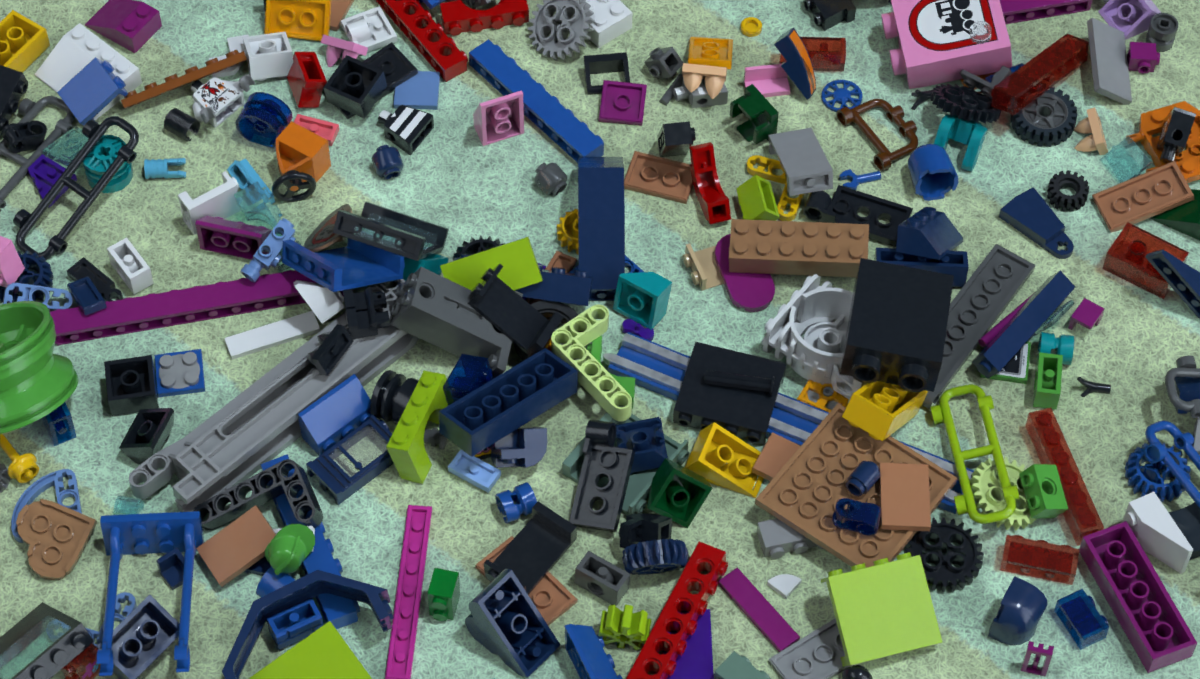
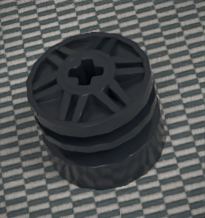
M391 370L385 371L373 390L370 404L371 415L378 419L382 418L387 422L393 420L397 425L419 380L415 378L406 379L403 374H397Z

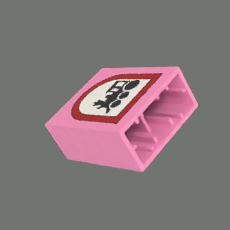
M891 0L892 12L881 14L886 40L896 37L898 39L899 48L889 50L894 76L906 74L909 89L963 79L960 74L962 69L976 76L997 72L1002 66L1012 69L1011 43L1000 0Z

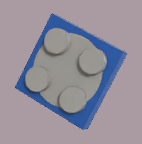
M201 349L154 355L158 397L206 392Z

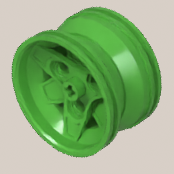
M18 301L0 305V434L19 429L48 415L61 406L73 394L78 385V375L74 370L71 360L65 356L53 353L56 340L55 324L47 306L40 302Z

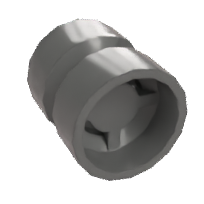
M1168 13L1154 15L1149 24L1146 43H1156L1157 52L1170 50L1178 30L1177 19Z

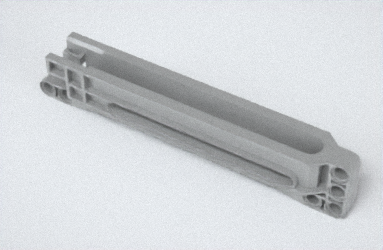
M399 279L370 286L372 293L385 292L387 308L375 309V313L388 311L391 322L392 315H390V311L397 299L395 292L398 285L404 283L405 280ZM346 312L183 439L158 451L134 469L129 475L132 494L138 499H146L169 482L175 473L180 480L173 486L174 497L177 498L175 500L177 508L180 512H192L197 505L251 477L261 469L260 464L271 461L300 438L301 430L298 418L300 412L353 374L357 376L364 387L413 348L419 338L392 325L379 328L378 335L353 339V343L329 375H321L316 366L309 361L308 353L317 350L321 346L317 336L331 332L337 324L344 325L349 333Z

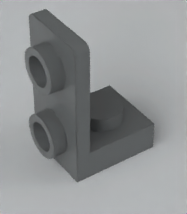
M1002 66L993 75L991 83L964 69L960 72L964 80L963 83L971 89L976 87L989 98L994 96L999 100L1014 80L1011 70L1005 66Z

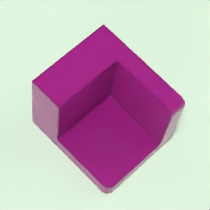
M1084 298L1072 314L1068 328L1072 330L1078 323L1088 329H1092L1094 325L1097 326L1100 323L1105 308Z

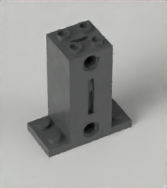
M420 267L415 273H411L404 283L398 285L395 292L397 299L390 311V315H392L390 325L478 365L475 371V376H477L475 386L481 387L504 373L512 341L467 304L473 296L470 294L471 290ZM515 290L518 295L523 296L522 293Z

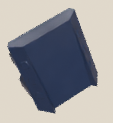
M655 417L616 425L617 447L633 449L635 452L630 475L634 472L659 468L664 459H668L661 418Z

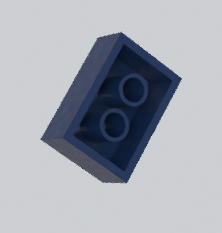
M148 595L113 630V673L119 679H137L179 637L180 623L151 595ZM102 642L92 652L95 656H97V650L101 649Z

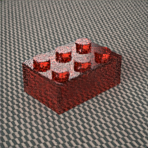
M1127 222L1107 252L1102 269L1164 299L1172 287L1146 259V255L1165 250L1186 263L1189 252Z

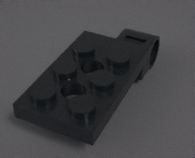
M838 185L832 201L830 195L825 191L811 192L804 206L803 214L810 220L822 223L869 224L870 239L896 247L898 225L911 217L913 208ZM866 212L868 216L860 217L857 213ZM879 219H888L890 223L882 224L879 222Z
M589 420L587 423L582 450L585 457L569 520L570 523L577 527L617 533L635 452L633 449L614 447L616 439V424L614 422ZM602 477H609V482L605 487H598V481ZM599 499L603 500L602 508L593 510V503Z

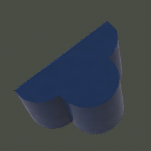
M504 569L469 603L471 614L466 617L465 624L470 634L491 653L499 655L508 667L522 677L528 678L561 645L512 569Z

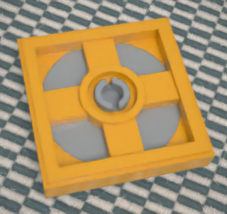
M808 380L797 398L801 402L829 413L837 403L846 408L849 402L848 398L833 390L832 384L825 383L822 385L813 380Z

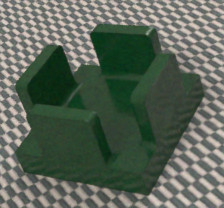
M753 84L747 86L745 94L730 103V116L734 118L743 113L749 119L736 127V130L747 142L753 141L755 144H758L765 139L769 142L768 135L777 133L779 112Z

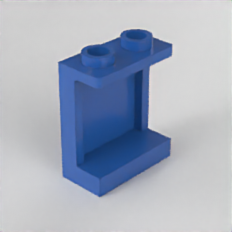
M95 57L57 92L82 125H85L91 119L94 120L93 117L117 95H128L124 88L126 86L125 82L119 76L114 75V68L106 60L103 62Z

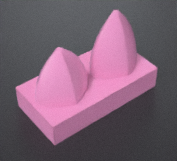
M323 35L321 43L327 45L326 61L328 67H332L338 61L341 54L342 59L346 55L357 59L358 55L366 56L368 48L327 35Z

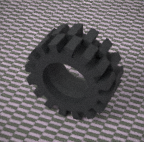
M1069 170L1066 171V174L1063 171H1060L1059 175L1054 174L1053 179H1050L1047 190V198L1050 199L1049 203L1051 205L1055 203L1054 208L1056 209L1062 207L1064 212L1066 208H1069V212H1073L1074 208L1079 210L1081 206L1083 207L1089 193L1088 181H1084V176L1077 177V172H1074L1072 175ZM1062 187H1070L1075 190L1076 194L1072 196L1065 195L1060 192V189Z

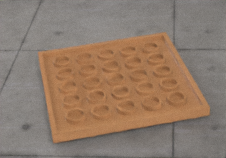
M837 403L755 499V504L849 566L865 563L867 568L874 566L873 561L888 558V561L892 562L917 531L881 529L879 479L866 494L858 497L850 493L846 488L849 475L862 461H872L878 467L880 462L928 464L930 515L956 484L957 477L891 436L884 441L876 440L870 437L868 432L850 425L848 420L842 417L846 408Z

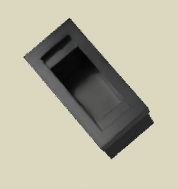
M803 0L805 9L807 11L811 10L813 13L815 24L821 26L824 31L844 20L847 23L855 20L856 8L851 0Z

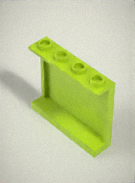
M909 552L897 555V560L889 562L888 558L873 561L874 566L867 568L865 563L851 566V572L843 573L842 569L827 572L828 577L821 579V583H827L845 656L840 657L843 667L942 643L920 555L912 557Z
M329 621L249 679L372 678L331 621Z

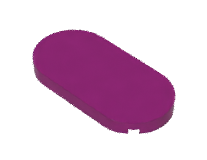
M730 234L722 237L715 248V260L732 303L738 308L739 306L744 308V311L758 312L766 309L775 295V285L771 275L729 272Z

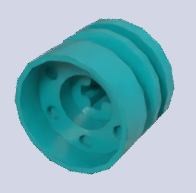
M103 135L83 161L86 178L92 188L116 159L119 149L126 145L121 138L114 135ZM124 162L102 193H114L129 185L133 178L132 163Z

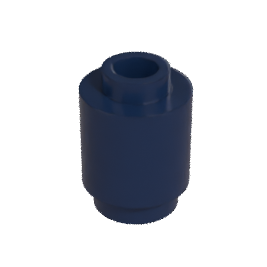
M862 461L847 478L846 488L848 491L858 497L866 494L880 478L879 467L872 461Z

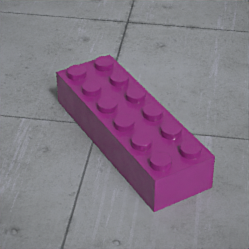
M1127 521L1084 536L1079 553L1147 673L1192 657L1197 641Z

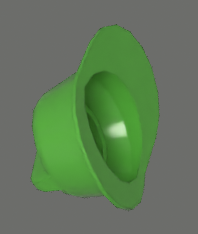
M290 524L284 526L275 535L265 549V557L276 575L280 573H293L299 569L301 563L315 545L313 531L302 524Z

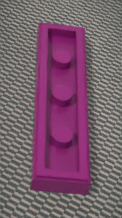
M738 567L718 580L720 587L778 652L800 640V636Z

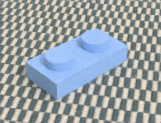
M460 449L448 466V472L487 493L490 492L501 476V470L475 456L471 457L462 449Z

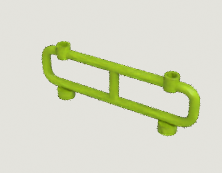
M973 384L948 389L941 395L939 405L931 406L930 409L934 425L941 423L945 425L963 495L954 496L957 514L959 516L968 513L974 522L980 524L1005 520L1014 513L1016 509L1015 500L1020 498L1017 485L1011 486L994 427L990 412L991 409H994L991 395L986 396L982 388ZM974 394L977 397L990 445L961 451L948 402L953 397ZM992 454L1006 507L1001 511L980 514L976 508L964 460Z

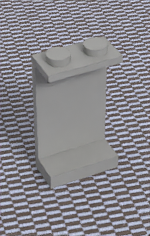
M812 128L768 135L770 155L776 154L787 176V192L789 196L833 189V169Z

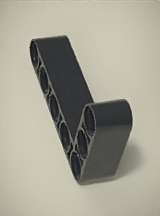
M291 459L283 460L204 501L193 509V511H200L202 528L214 530L240 517L255 505L259 507L285 493L294 516L302 524L315 528L323 521L322 510L305 470ZM295 468L293 475L288 477L289 471ZM273 480L272 486L267 488L268 482ZM303 489L302 496L296 498L298 491ZM249 491H252V495L248 499H245L246 494ZM231 502L230 507L224 511L225 505ZM312 510V515L305 519L306 513ZM209 513V518L203 522L204 516Z

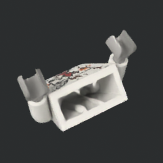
M246 74L236 82L221 80L217 77L212 78L206 84L200 80L194 81L191 85V91L194 92L192 109L195 119L205 124L209 122L216 128L245 104L243 91L248 92L250 90L249 86L255 84L252 77Z

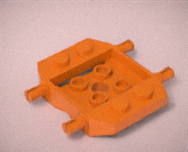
M1186 101L1142 113L1138 133L1127 135L1126 141L1129 145L1140 141L1146 152L1151 155L1155 167L1146 169V172L1168 164L1160 160L1162 151L1157 149L1160 136L1152 137V135L1161 132L1164 120L1173 108L1177 107L1196 114L1185 146L1186 150L1175 156L1174 161L1187 183L1200 180V110Z

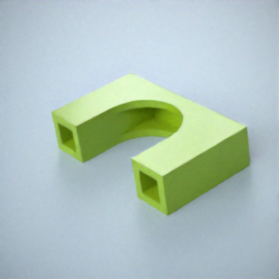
M423 371L386 446L402 479L423 484L432 466L424 447V433L427 421L439 424V411L456 401L445 374Z

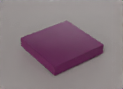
M604 80L599 122L642 126L647 85Z

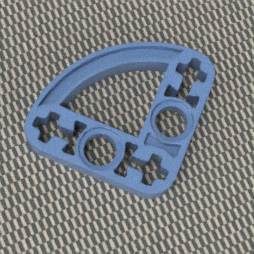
M62 469L49 473L35 481L24 491L16 503L12 514L11 529L16 541L25 543L19 536L16 525L19 512L25 505H30L36 497L52 486H55L58 504L65 506L62 504L63 500L67 497H73L76 499L74 504L65 507L82 514L78 483L72 470ZM64 477L69 479V489L66 490L62 482Z

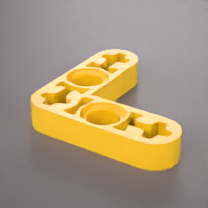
M759 155L751 156L747 160L746 167L750 175H758L764 179L785 184L777 206L779 219L781 221L794 220L804 194H800L797 198L787 196V176L780 161ZM756 163L760 164L757 168H753V165ZM781 169L784 173L782 175H774L772 170ZM787 203L791 204L790 212H788V214H784V211L787 207Z

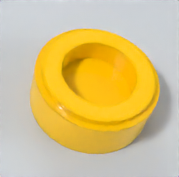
M748 17L741 22V32L745 36L755 37L762 31V23L757 18Z

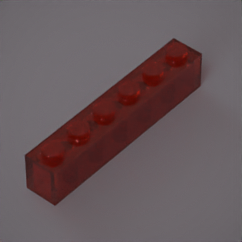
M1065 34L1006 79L995 85L991 92L992 107L1012 115L1018 113L1086 62L1089 42L1070 34Z
M1052 408L1030 412L1025 427L1041 464L1057 466L1068 505V510L1063 512L1073 538L1077 546H1079L1084 536L1103 530L1104 526Z

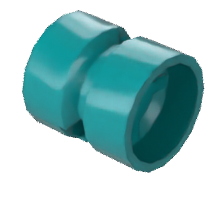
M1041 332L1038 354L1041 352L1063 355L1062 365L1070 366L1074 351V336L1061 334L1059 337H1055L1054 333Z

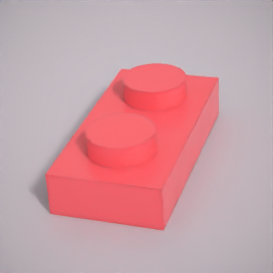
M297 114L294 123L328 140L329 146L333 145L339 132V124L301 114Z

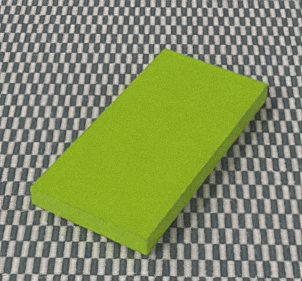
M529 236L440 265L444 278L471 291L478 283L481 284L483 282L481 277L488 268L493 270L498 264H501L503 268L497 277L512 290L543 281Z

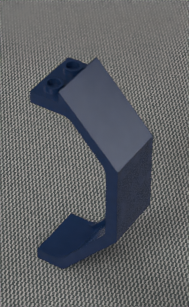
M578 157L579 271L589 272L588 276H593L590 301H614L618 277L621 273H625L623 157Z
M316 570L253 601L222 670L225 679L240 678L257 639L267 622L266 618L323 593L368 604L373 610L383 632L392 629L390 620L394 619L388 604L390 603L387 589Z

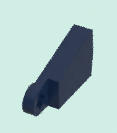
M1034 187L1016 196L1000 209L999 218L1056 258L1066 259L1072 255L1074 245L1064 232V224ZM1058 245H1060V246H1064V245H1065V246H1066V251L1063 250V249L1058 250Z

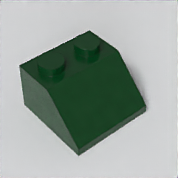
M665 458L653 477L647 508L662 516L670 517L672 521L688 528L711 492L712 487L704 477Z

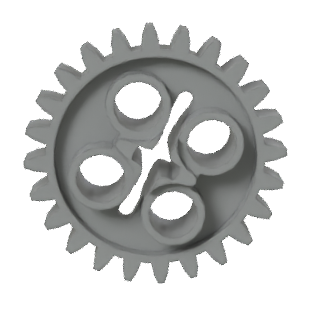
M543 0V5L537 3L538 12L532 11L535 19H529V22L533 24V26L528 28L532 32L529 36L533 40L532 46L536 47L537 51L543 53L545 57H551L554 60H557L558 57L564 60L566 55L572 57V51L580 53L579 46L586 47L584 40L591 39L587 34L594 31L589 26L595 22L590 17L594 14L589 9L591 5L585 2L586 0Z

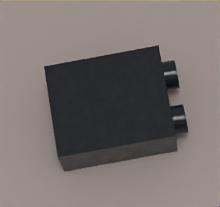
M861 258L853 290L840 374L852 376L855 380L862 383L879 381L899 385L902 389L909 392H920L923 390L934 392L943 360L954 275Z

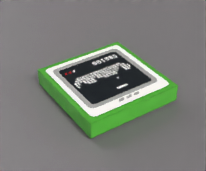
M1026 342L1000 372L988 379L1027 384L1031 342ZM980 373L981 378H986L983 374Z

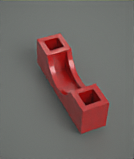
M461 0L440 3V15L446 35L456 36L462 32H480L488 28L500 29L507 25L521 26L529 22L527 0H500L496 6L486 10L469 8Z

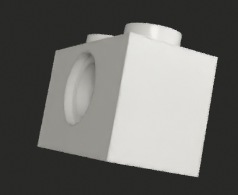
M127 238L107 248L111 265L133 294L154 284L150 267Z

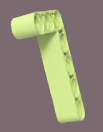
M597 304L555 330L551 336V350L553 354L578 370V382L614 420L626 421L632 414V397L584 347L604 334L609 327L608 309L604 305Z

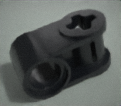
M40 121L12 123L2 129L1 135L9 143L8 148L12 153L36 150L44 142L47 126Z

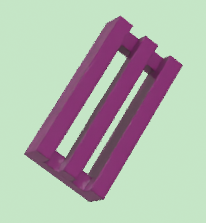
M1029 641L1021 671L1046 677L1054 646H1049L1047 650L1043 649L1044 644L1039 643L1038 647H1034V642ZM1033 653L1035 654V658L1032 664V668L1028 667V663L1031 654ZM1041 655L1046 656L1042 670L1037 669Z

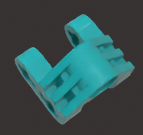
M945 115L939 125L934 144L943 147L945 151L949 139L968 145L961 169L972 172L977 163L988 129L981 123H976L973 120L967 121L958 119L956 115Z

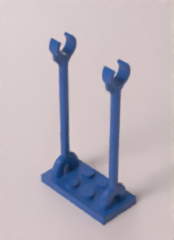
M200 511L101 516V530L106 555L110 556L102 647L97 650V664H100L99 676L113 675L112 639L120 560L123 555L169 553L175 548H178L180 552H185L179 639L178 645H175L174 660H177L176 672H189L190 649L188 641L194 557L197 552L196 548L204 543Z

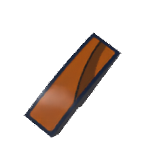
M793 27L782 34L774 45L785 58L781 67L808 100L816 90L814 69L808 51Z

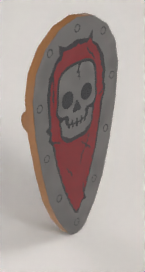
M344 204L326 217L304 243L305 248L314 252L327 248L334 243L345 241L346 237L333 233L338 211L344 210L352 213L350 205Z

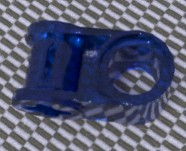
M843 498L835 506L832 522L840 529L859 532L863 535H875L879 528L881 508L873 503Z

